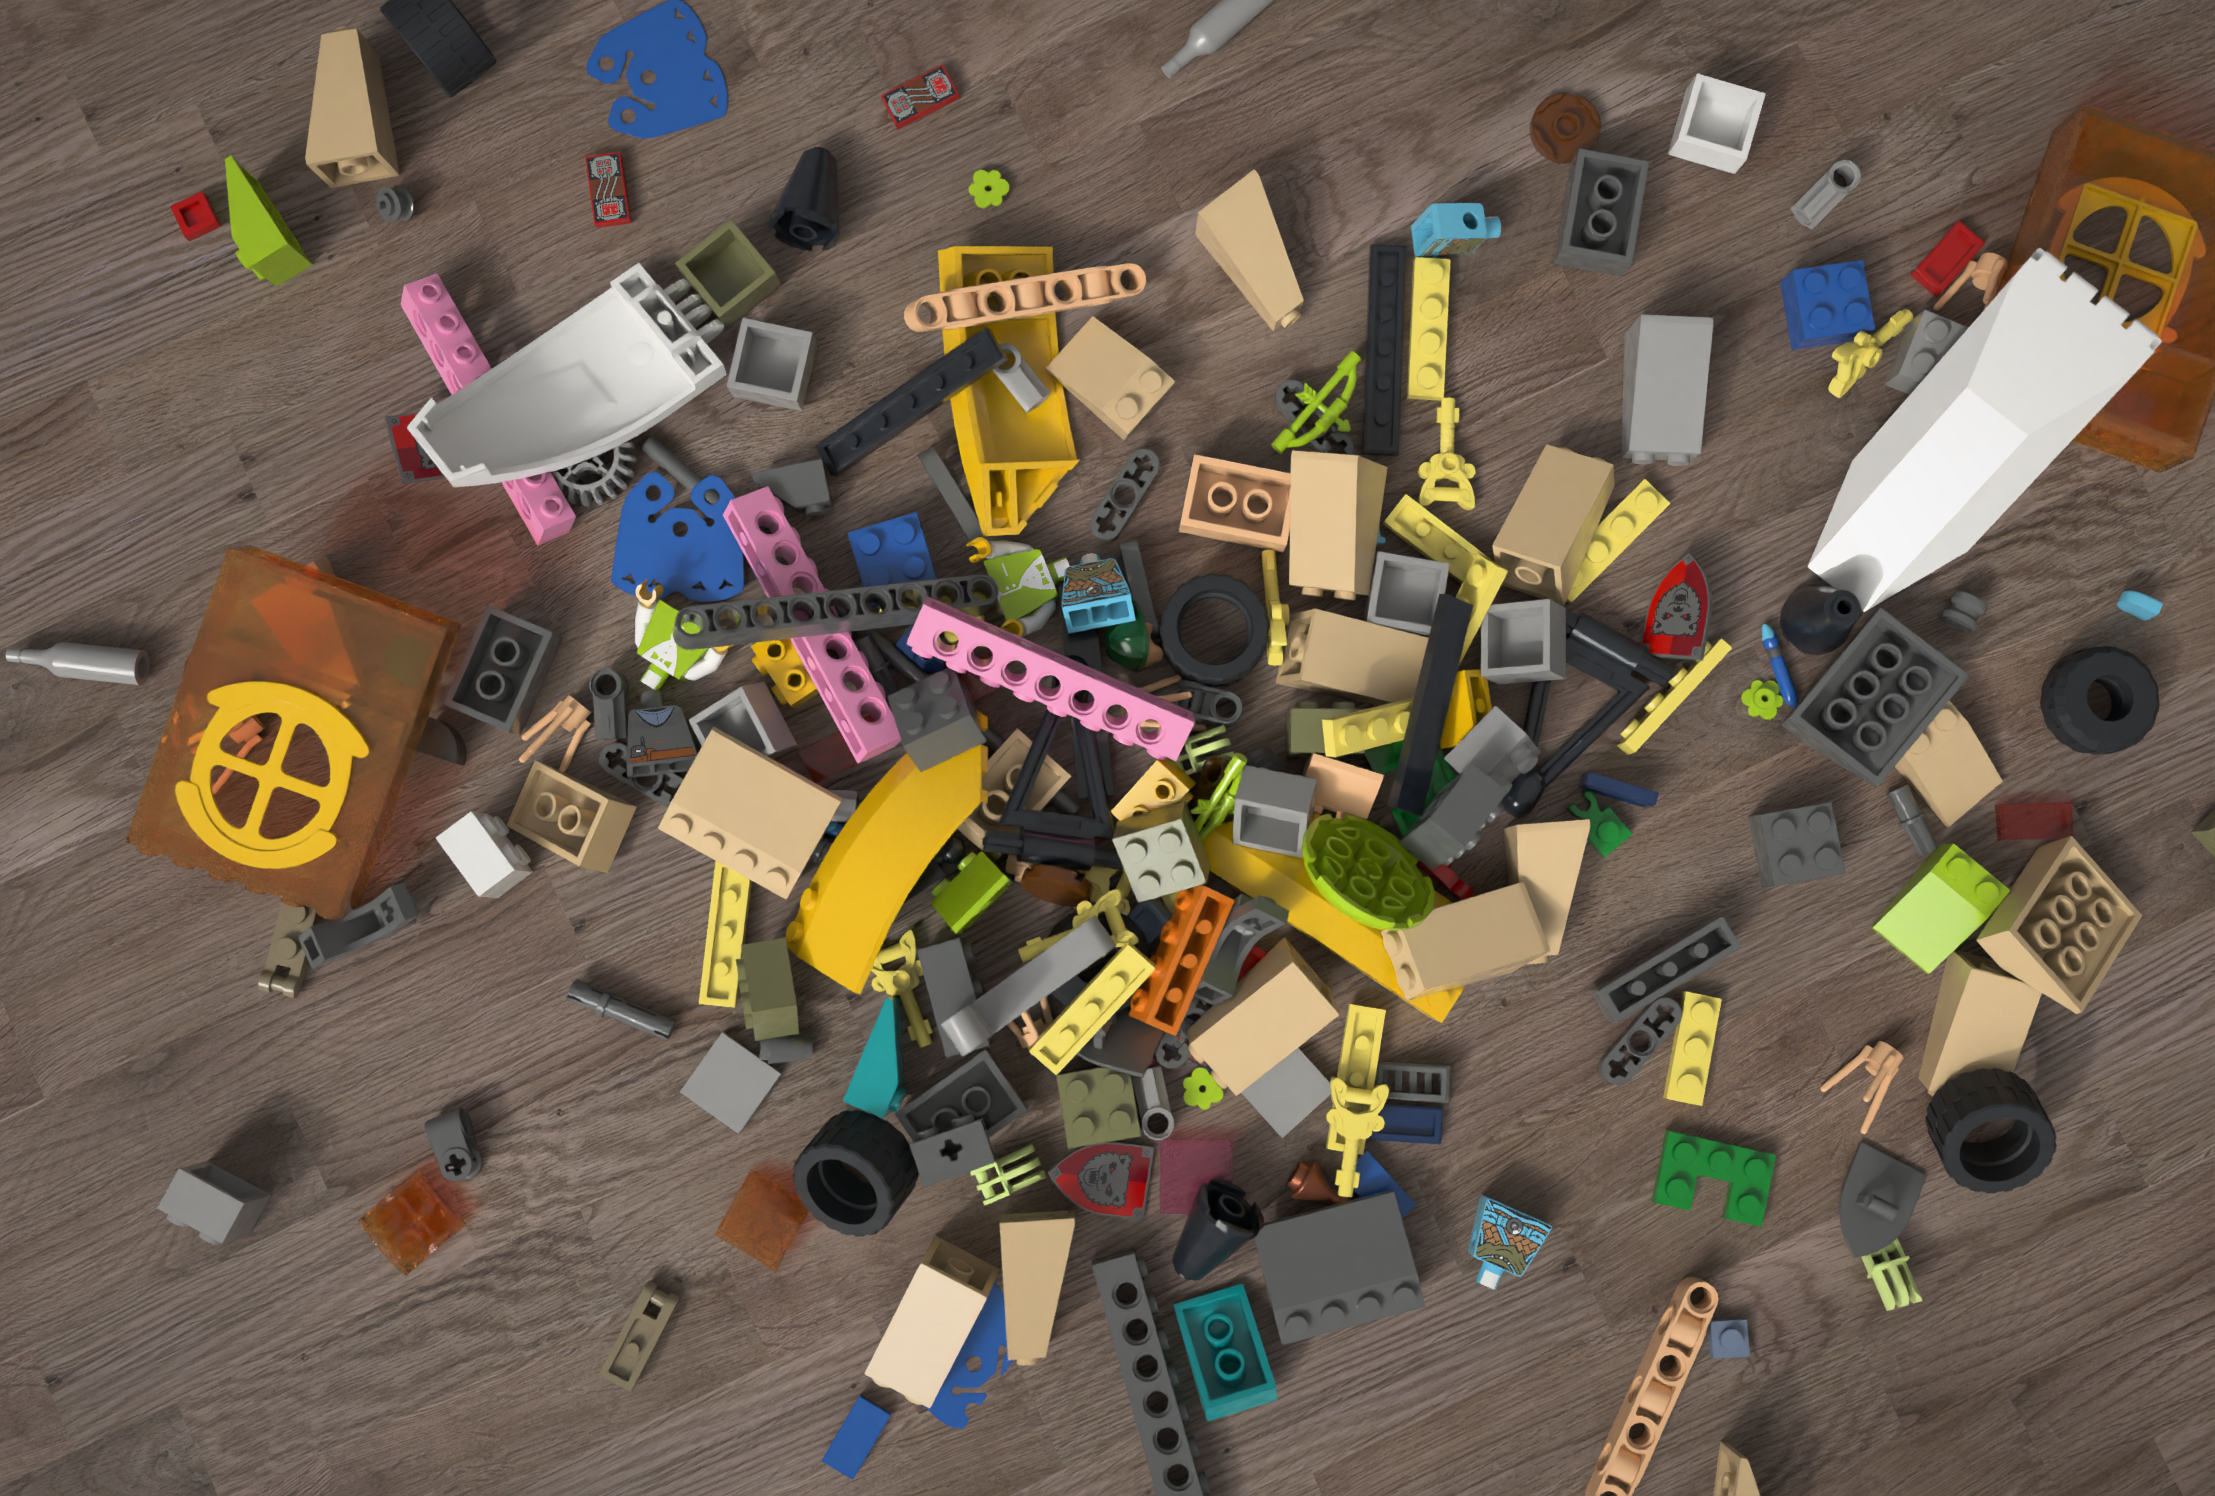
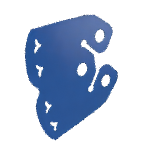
M668 0L610 30L600 38L588 59L587 73L605 84H611L620 78L626 61L625 53L633 51L634 57L631 58L626 72V78L635 96L649 103L653 102L656 105V108L650 111L647 109V106L628 97L616 99L608 117V123L615 131L641 139L653 138L724 117L727 111L728 97L723 74L719 66L704 55L707 40L705 31L696 14L683 1ZM676 8L678 13L683 15L685 19L674 18ZM690 30L693 31L692 37L695 39V43L686 39ZM611 57L614 60V67L610 71L601 70L599 67L601 58ZM645 70H652L656 74V80L654 83L646 85L641 81V74ZM705 70H708V76L713 79V82L703 80ZM715 94H717L715 101L718 105L717 108L712 103H709ZM632 109L636 114L634 122L629 124L622 122L620 117L622 111Z
M650 472L645 475L627 494L622 507L611 582L622 591L636 596L637 587L646 579H648L647 590L653 594L656 585L648 587V585L655 578L663 587V593L657 599L664 598L675 591L682 593L692 601L698 602L720 601L739 594L744 589L743 551L723 516L730 500L735 499V496L723 480L718 476L710 475L695 485L691 491L692 502L708 518H713L714 524L709 527L693 509L670 508L658 517L655 523H650L648 521L649 515L656 514L673 500L674 489L658 472ZM652 485L659 487L661 490V496L656 501H650L646 497V490ZM709 489H715L719 493L718 502L712 505L708 504L704 499V494ZM678 521H683L688 526V532L683 537H678L673 532V526ZM632 574L635 584H632L629 580H622V578ZM724 579L733 584L732 587L725 586V588L719 589ZM701 581L706 590L704 591L701 588L693 589L692 586Z
M995 1281L930 1408L924 1406L938 1420L949 1427L964 1429L970 1421L965 1414L967 1405L976 1403L981 1406L988 1396L986 1393H960L956 1396L952 1393V1388L954 1386L959 1388L980 1387L996 1373L999 1346L1003 1345L1007 1348L1004 1293ZM1008 1351L1003 1357L1001 1377L1014 1361L1008 1360ZM970 1356H978L981 1359V1368L976 1372H971L966 1368V1360Z

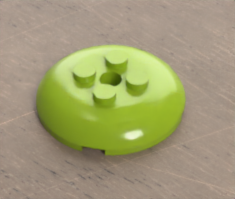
M1324 814L1314 819L1304 832L1301 849L1307 873L1325 899L1346 916L1372 928L1400 931L1411 929L1421 924L1432 912L1435 903V893L1430 877L1422 876L1416 866L1419 860L1398 843L1400 840L1387 830L1354 815L1346 814L1343 819L1332 818L1331 814Z

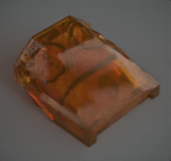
M420 1169L388 1193L377 1205L358 1220V1223L371 1241L405 1277L466 1226V1222L443 1200L424 1177Z
M751 1169L715 1235L754 1257L776 1273L796 1233L810 1211L802 1204L801 1198L782 1185Z

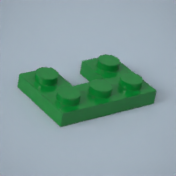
M1404 740L1366 749L1363 756L1370 771L1384 775L1397 769ZM1440 745L1424 809L1438 791L1455 778L1448 762L1444 759L1445 755ZM1397 809L1390 811L1401 837L1405 835L1419 817Z
M1665 1130L1651 1201L1691 1211L1697 1175L1727 1181L1729 1186L1722 1217L1762 1227L1776 1155Z

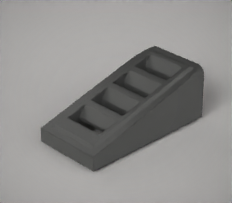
M1378 1061L1376 1086L1380 1084L1388 1085V1070H1395V1091L1389 1090L1387 1099L1449 1103L1451 1101L1452 1064ZM1403 1071H1410L1409 1091H1403ZM1418 1072H1425L1424 1092H1418ZM1433 1073H1440L1439 1092H1433Z

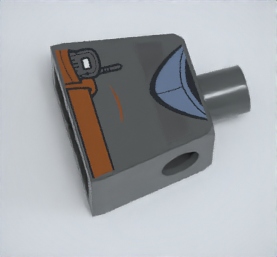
M652 690L641 695L643 709L629 711L626 758L627 777L634 778L689 771L697 756V752L681 706H665L661 691Z

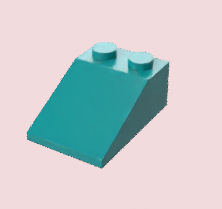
M895 996L886 997L843 1099V1102L883 1119L891 1112L896 1113L900 1109L907 1093L906 1089L901 1088L905 1080L900 998Z
M1243 1283L1173 1304L1207 1422L1277 1400V1387Z

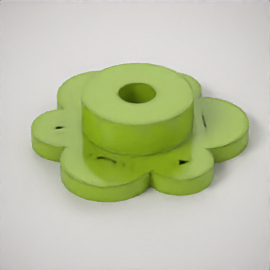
M978 170L973 175L974 183L969 186V193L975 197V204L979 208L985 209L991 204L993 206H1000L1003 202L1002 197L1008 194L1010 188L1009 183L1001 179L999 171L992 170L988 173L985 170Z
M1755 680L1751 683L1750 689L1745 690L1741 695L1742 703L1749 706L1748 714L1752 717L1760 715L1765 720L1774 718L1777 714V708L1783 704V698L1778 695L1779 686L1774 681L1763 683L1760 680Z
M1203 1067L1196 1068L1192 1072V1077H1187L1183 1081V1086L1186 1089L1183 1096L1184 1101L1190 1106L1198 1104L1201 1109L1207 1110L1210 1108L1211 1102L1217 1103L1223 1098L1222 1088L1218 1086L1208 1070ZM1201 1085L1206 1087L1204 1092L1199 1091Z

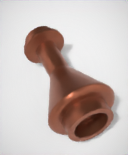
M1300 1160L1286 1181V1185L1292 1188V1198L1328 1202L1331 1205L1350 1200L1347 1197L1338 1195V1191L1333 1188L1316 1160H1311L1308 1163Z

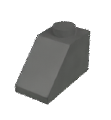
M822 459L752 473V479L759 488L769 486L773 496H777L783 504L797 513H805L806 517L823 515L826 513L827 508L834 507L827 468Z

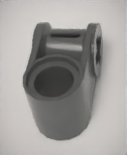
M1179 681L1180 693L1190 691L1194 694L1190 709L1188 708L1190 698L1179 700L1178 706L1194 712L1195 722H1204L1218 726L1224 724L1225 727H1230L1240 720L1242 702L1235 693L1211 688L1197 682ZM1229 700L1235 704L1237 711L1232 717L1223 718L1217 714L1216 707L1221 701Z
M457 1108L425 1122L426 1136L434 1150L443 1177L455 1182L473 1178L480 1173L483 1167V1157L474 1135L471 1119L464 1108ZM464 1158L466 1165L458 1169L457 1163Z

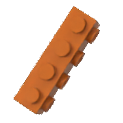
M1203 885L1178 892L1175 899L1176 908L1170 921L1166 922L1161 930V942L1156 953L1149 959L1156 965V969L1144 981L1142 987L1134 993L1131 999L1129 1016L1174 1036L1177 1035L1235 900Z

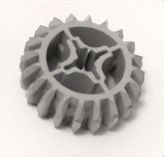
M627 441L613 448L614 460L611 468H608L604 463V456L606 454L604 452L593 458L599 467H596L591 462L582 461L568 466L567 469L569 471L566 475H564L563 469L552 471L551 473L563 495H567V501L575 505L580 499L583 506L589 507L592 497H594V500L599 505L604 504V494L606 493L612 499H616L617 493L613 489L617 485L623 490L628 487L622 480L623 476L628 478L634 477V472L626 467L627 465L637 463V458L628 454L635 449L634 443ZM592 474H598L603 477L592 484H577L579 480L584 481L585 478Z

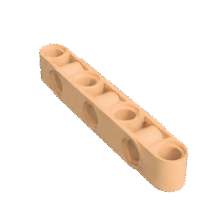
M1127 263L1108 267H1090L953 289L927 295L910 302L904 311V319L906 325L915 332H928L1096 306L1139 294L1146 285V275L1140 266L1134 263ZM1122 273L1125 274L1130 281V286L1128 290L1125 289L1120 282V277ZM1056 283L1064 289L1065 297L1063 301L1059 300L1055 295L1054 288ZM989 294L995 296L998 300L997 312L992 311L988 307L987 298ZM920 305H924L930 310L931 319L929 323H925L920 319L918 315Z
M1692 1276L1686 1277L1678 1284L1669 1306L1658 1323L1603 1445L1596 1468L1587 1485L1586 1496H1600L1606 1491L1613 1492L1614 1496H1632L1642 1479L1704 1341L1707 1327L1718 1304V1294L1715 1288L1704 1280ZM1697 1287H1702L1704 1290L1702 1301L1698 1304H1692L1690 1302L1691 1292ZM1666 1355H1673L1674 1364L1672 1368L1668 1371H1661L1659 1366L1661 1359ZM1643 1423L1644 1430L1642 1435L1635 1439L1629 1438V1430L1632 1425Z

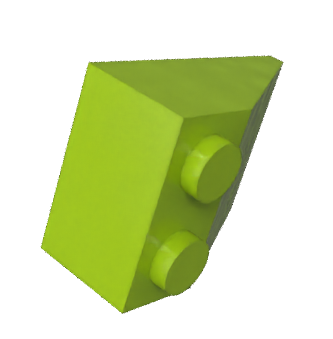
M231 155L225 159L231 234L239 248L235 254L247 270L252 269L261 281L266 278L278 287L313 264L259 180Z
M1954 843L1938 845V848L1928 856L1871 928L1926 974H1930L1990 917L2011 890Z
M982 851L977 856L971 852L957 866L961 872L952 881L946 877L932 891L935 898L930 902L931 905L955 933L963 934L1014 883Z

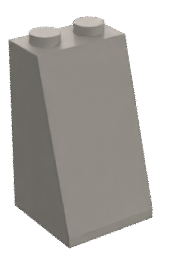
M1641 314L1626 331L1624 338L1621 458H1632V463L1651 464L1655 459L1667 460V464L1672 466H1684L1701 454L1713 318Z

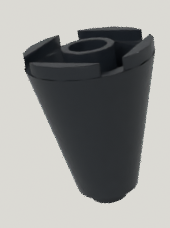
M813 147L802 153L769 218L768 227L769 229L773 227L776 230L775 237L791 247L812 251L813 245H823L822 251L829 250L836 246L840 235L837 161L827 149L822 147Z
M1820 584L1801 587L1789 596L1781 608L1779 623L1783 636L1788 642H1791L1799 649L1798 651L1804 654L1819 656L1833 652L1842 646L1850 635L1860 615V603L1853 593Z
M1215 1178L1211 1179L1208 1184L1204 1182L1197 1190L1172 1257L1175 1270L1182 1278L1194 1281L1201 1280L1255 1238L1263 1228L1264 1217L1260 1207L1256 1202L1251 1206L1243 1198L1246 1192L1229 1181Z

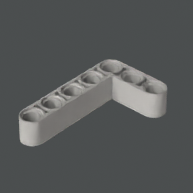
M1093 916L976 1001L946 1020L941 1026L961 1055L965 1056L1117 945L1098 918Z

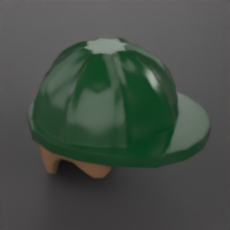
M1132 600L1136 621L1110 625L1104 635V646L1106 647L1108 657L1113 662L1131 671L1139 672L1144 667L1160 662L1163 657V649L1152 642L1150 634L1153 630V625L1145 622L1140 605L1135 600Z

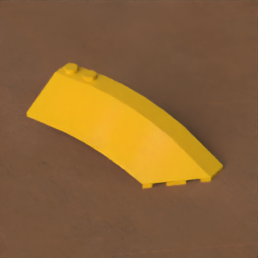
M953 246L938 251L940 292L1054 273L1053 247ZM989 294L987 298L988 307L992 311L997 312L998 300L995 296ZM1055 312L957 329H942L944 355H947L985 327L991 329L999 344L1009 343L1018 349L1020 355L1051 393L1041 405L1027 414L992 370L950 399L961 460L983 536L1020 534L1028 524L1026 521L1035 510L1043 506L1058 487V482L1068 470H1072L1079 462L1070 429L1063 385L1045 369L1059 354ZM1005 353L1008 360L1000 364L998 368L1009 370L1015 365L1016 358L1012 354Z
M976 710L985 732L988 729V717ZM980 744L923 772L919 771L909 754L906 753L875 785L851 815L829 848L809 888L801 896L798 914L795 920L789 924L786 931L787 947L798 958L852 992L861 994L890 926L929 862L953 832L981 802L988 804V791L982 789V775L984 776L988 773V747Z
M1314 812L1313 820L1320 815ZM1234 821L1222 823L1220 826L1217 825L1212 833L1202 842L1211 864L1209 872L1252 899L1257 896L1273 899L1277 905L1289 910L1288 924L1339 956L1429 1018L1440 1023L1444 1021L1462 993L1464 986L1406 1001L1403 990L1397 983L1396 972L1391 958L1384 948L1382 930L1369 927L1351 919L1329 903L1310 879L1303 858L1232 844ZM1434 890L1435 903L1433 909L1453 903Z

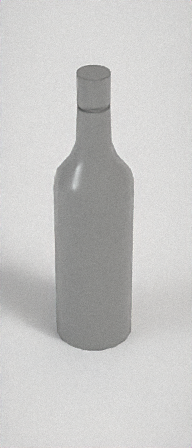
M1220 0L1193 24L1185 46L1161 67L1163 73L1168 78H1171L1195 57L1211 55L1217 52L1274 0Z
M60 642L44 650L9 647L6 651V660L8 662L41 665L47 668L53 675L61 678L143 685L150 671L149 654L147 651L140 649Z

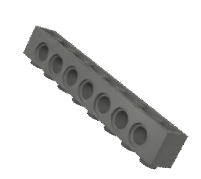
M1133 1248L1092 1260L1093 1272L1156 1495L1205 1496L1211 1494L1205 1472L1197 1473L1194 1459L1200 1458L1195 1436L1187 1437L1184 1423L1190 1421L1184 1399L1179 1401L1176 1399L1173 1387L1180 1385L1175 1365L1174 1363L1167 1365L1163 1351L1170 1349L1164 1327L1157 1329L1153 1315L1159 1313L1154 1292L1146 1293L1143 1279L1149 1277L1144 1256L1136 1257ZM1122 1283H1131L1137 1288V1294L1131 1300H1122L1116 1294L1118 1286ZM1133 1319H1141L1147 1324V1330L1140 1336H1133L1127 1331L1126 1326ZM1141 1356H1153L1157 1360L1156 1367L1149 1372L1140 1370L1136 1363ZM1154 1391H1161L1167 1396V1402L1161 1407H1152L1147 1402L1149 1394ZM1166 1427L1173 1428L1178 1433L1177 1438L1171 1443L1161 1442L1157 1438V1434L1161 1429ZM1174 1464H1182L1188 1469L1187 1474L1182 1479L1171 1478L1167 1471Z

